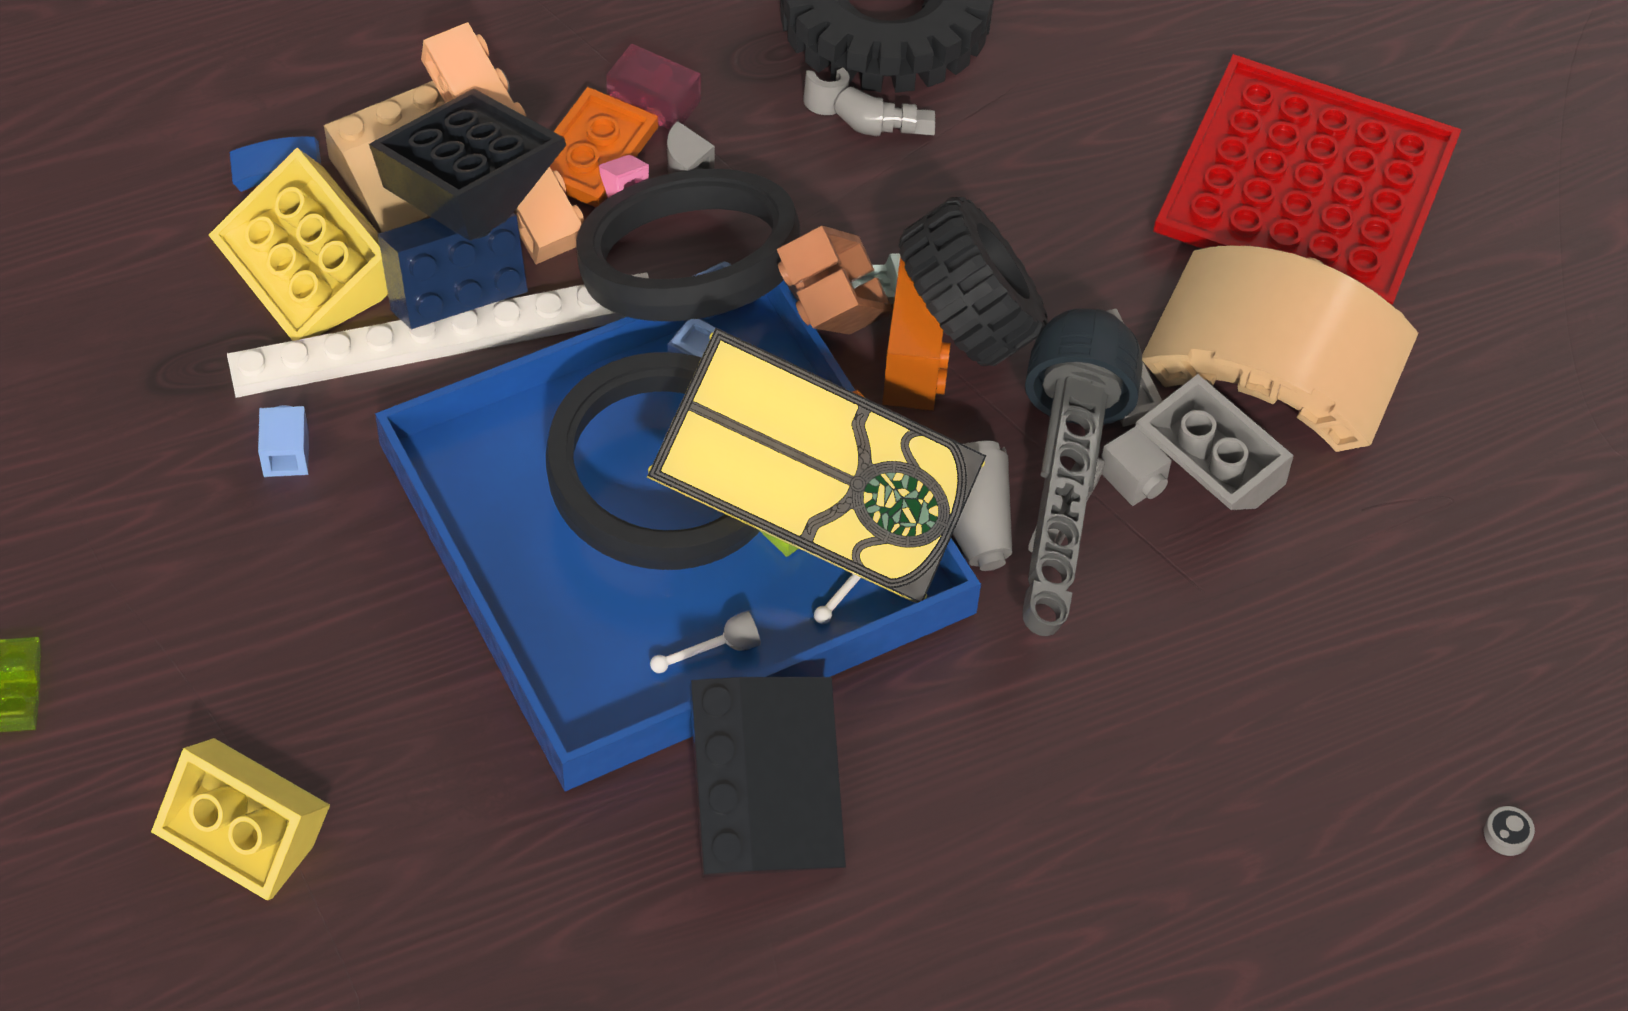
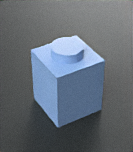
M280 405L274 408H259L258 453L264 477L308 475L309 429L304 406Z

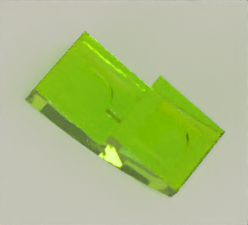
M39 637L0 639V732L36 730L40 690Z

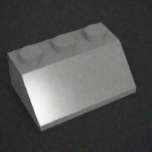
M1199 374L1136 421V428L1230 510L1256 509L1287 483L1294 455Z

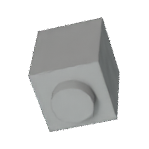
M1138 428L1130 429L1104 446L1101 459L1105 461L1102 475L1132 506L1145 498L1153 499L1166 488L1172 460Z

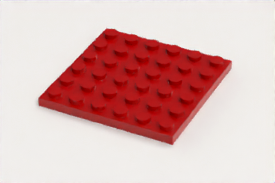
M1233 54L1158 214L1153 232L1202 249L1216 246H1253L1288 252L1305 258H1315L1324 265L1334 268L1362 283L1393 306L1462 129Z

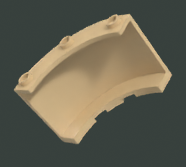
M1216 246L1193 251L1142 354V361L1164 387L1184 385L1199 374L1212 386L1216 380L1238 384V392L1257 397L1268 403L1274 404L1278 399L1298 410L1299 413L1296 418L1318 433L1335 452L1372 444L1419 333L1402 312L1395 309L1376 292L1352 277L1324 265L1315 258H1305L1288 252L1253 246Z

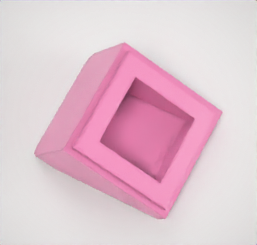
M626 155L599 165L600 176L608 198L625 188L649 179V165L632 155Z

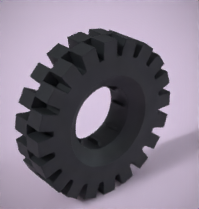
M781 0L780 17L783 31L788 30V42L796 53L805 51V63L820 73L831 64L830 79L836 81L837 70L843 67L849 74V84L857 72L863 73L861 90L881 92L884 76H891L896 93L915 91L916 73H918L927 87H931L945 81L946 68L957 75L968 67L970 55L976 57L979 55L985 45L986 34L989 35L994 0H923L925 3H923L921 11L911 17L892 21L868 17L856 10L848 0Z

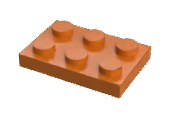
M587 87L554 130L555 133L565 138L566 146L550 165L552 171H558L563 178L566 186L565 195L593 207H598L604 202L607 194L600 176L599 165L626 155L637 157L659 127L658 116Z

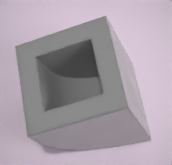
M677 121L669 131L667 139L668 174L696 169H714L715 146Z

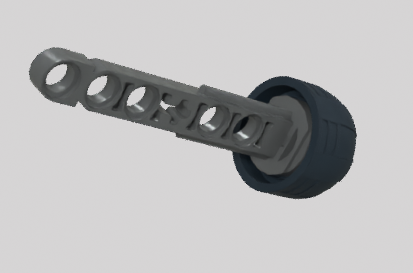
M1077 308L1054 317L1037 337L1029 358L1025 381L1027 396L1033 405L1050 416L1041 476L1045 477L1028 575L1030 586L1025 593L1022 611L1025 625L1031 632L1040 636L1055 634L1069 615L1072 592L1067 590L1075 579L1088 492L1093 491L1103 425L1125 418L1135 409L1138 402L1143 367L1140 345L1134 333L1115 315L1101 309ZM1066 422L1080 424L1085 430V436L1072 434L1067 429ZM1068 456L1073 458L1078 463L1080 471L1070 472L1065 469L1060 462V457ZM1059 495L1065 496V502L1069 505L1063 515L1058 514L1063 501ZM1048 529L1062 531L1068 539V545L1062 546L1054 543L1048 535ZM1051 566L1060 573L1062 582L1052 583L1048 581L1042 573V567ZM1045 604L1049 606L1056 615V621L1049 622L1041 619L1035 610V605Z

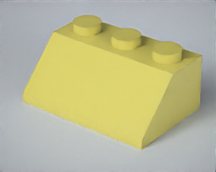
M213 738L183 748L151 832L268 901L273 899L313 848L330 804Z

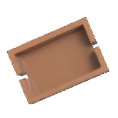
M820 226L776 249L782 260L778 263L780 274L787 285L796 286L799 301L796 302V308L806 325L811 324L814 329L850 335L893 313L879 278L876 277L854 289L851 285V282L874 271L859 236Z

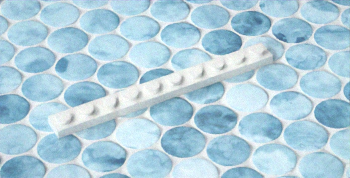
M647 272L632 275L636 277L649 278ZM584 284L501 300L414 329H410L403 321L398 320L227 353V358L237 398L604 326L626 316L612 312L597 303L590 296Z

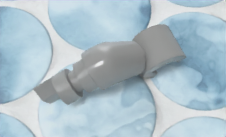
M843 67L837 70L836 81L833 82L819 79L814 71H806L803 101L805 106L816 114L834 115L837 113L856 132L865 135L880 136L881 132L892 133L893 128H900V133L935 134V111L917 110L916 104L902 103L901 108H895L894 103L883 102V98L873 97L854 87H849L850 77Z

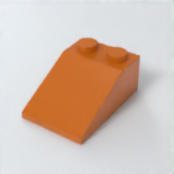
M900 256L887 350L882 405L934 411L936 394L944 395L951 343L942 342L943 329L940 327L937 319L927 309L923 298L917 293L913 286L914 283L904 267L905 262Z

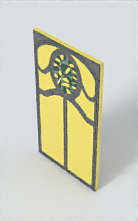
M715 328L714 332L709 336L710 341L653 464L648 468L647 478L914 603L925 600L927 598V591L977 476L985 464L986 455Z

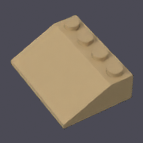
M433 81L324 125L329 159L378 233L431 218L383 188L369 144L445 104Z

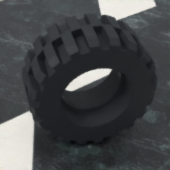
M951 197L904 229L898 244L900 248L899 253L901 259L905 262L906 272L914 283L913 286L919 296L923 298L931 315L940 323L943 331L953 339L954 344L961 351L966 352L967 357L972 361H977L981 366H996L1036 339L1048 324L1047 311L1043 307L1044 302L1036 290L1034 281L1025 270L1024 264L1014 253L1007 239H1004L996 225L990 222L986 214L980 208H976L972 201L966 200L965 197Z

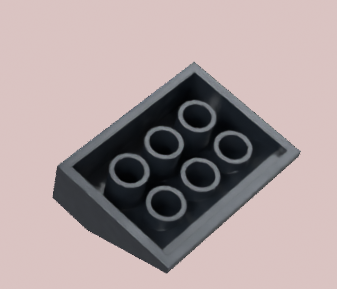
M472 89L371 142L369 146L383 188L469 241H472L473 239L485 237L493 228L508 220L565 148L566 142L565 138L480 91Z
M732 677L691 680L690 702L702 878L846 868L832 677Z

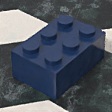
M514 213L506 222L493 228L488 235L473 239L472 241H469L432 217L378 234L391 311L410 329L528 292L517 215Z

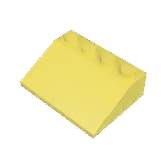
M296 148L209 234L210 238L292 341L319 336L381 302L388 295L378 240L379 233L325 168L299 148Z

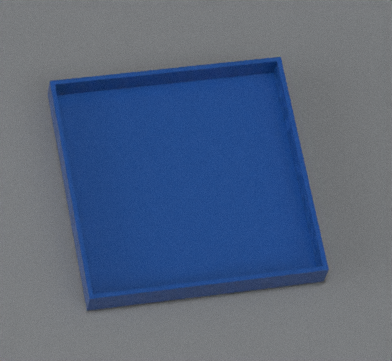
M784 280L769 293L749 304L725 313L700 318L715 328L851 392L856 391L817 330L812 328L811 324L806 325L801 319L796 308L797 299ZM625 317L375 413L380 446L564 792L692 737L691 680L732 677H831L977 613L981 583L952 538L947 545L925 600L914 603L860 578L834 608L831 620L826 624H820L814 619V611L819 606H825L852 573L801 549L786 557L761 532L742 548L723 559L703 566L680 570H657L632 566L602 554L578 537L562 518L554 503L546 471L547 440L559 405L578 382L610 362L637 354L668 352V343L688 320L647 321ZM648 392L621 399L598 413L581 433L573 456L575 469L585 490L607 512L628 523L657 530L693 528L712 522L725 515L647 478L648 468L653 464L685 394L677 392ZM749 611L760 637L761 645L748 650L738 651L730 648L725 643L668 665L667 670L663 673H656L651 669L650 661L654 656L663 655L666 657L723 635L726 622L734 615Z

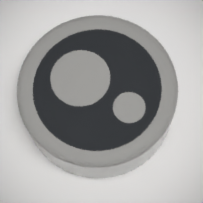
M1503 806L1495 809L1484 826V837L1488 845L1494 851L1507 856L1523 853L1530 845L1535 833L1533 821L1528 814L1512 806Z

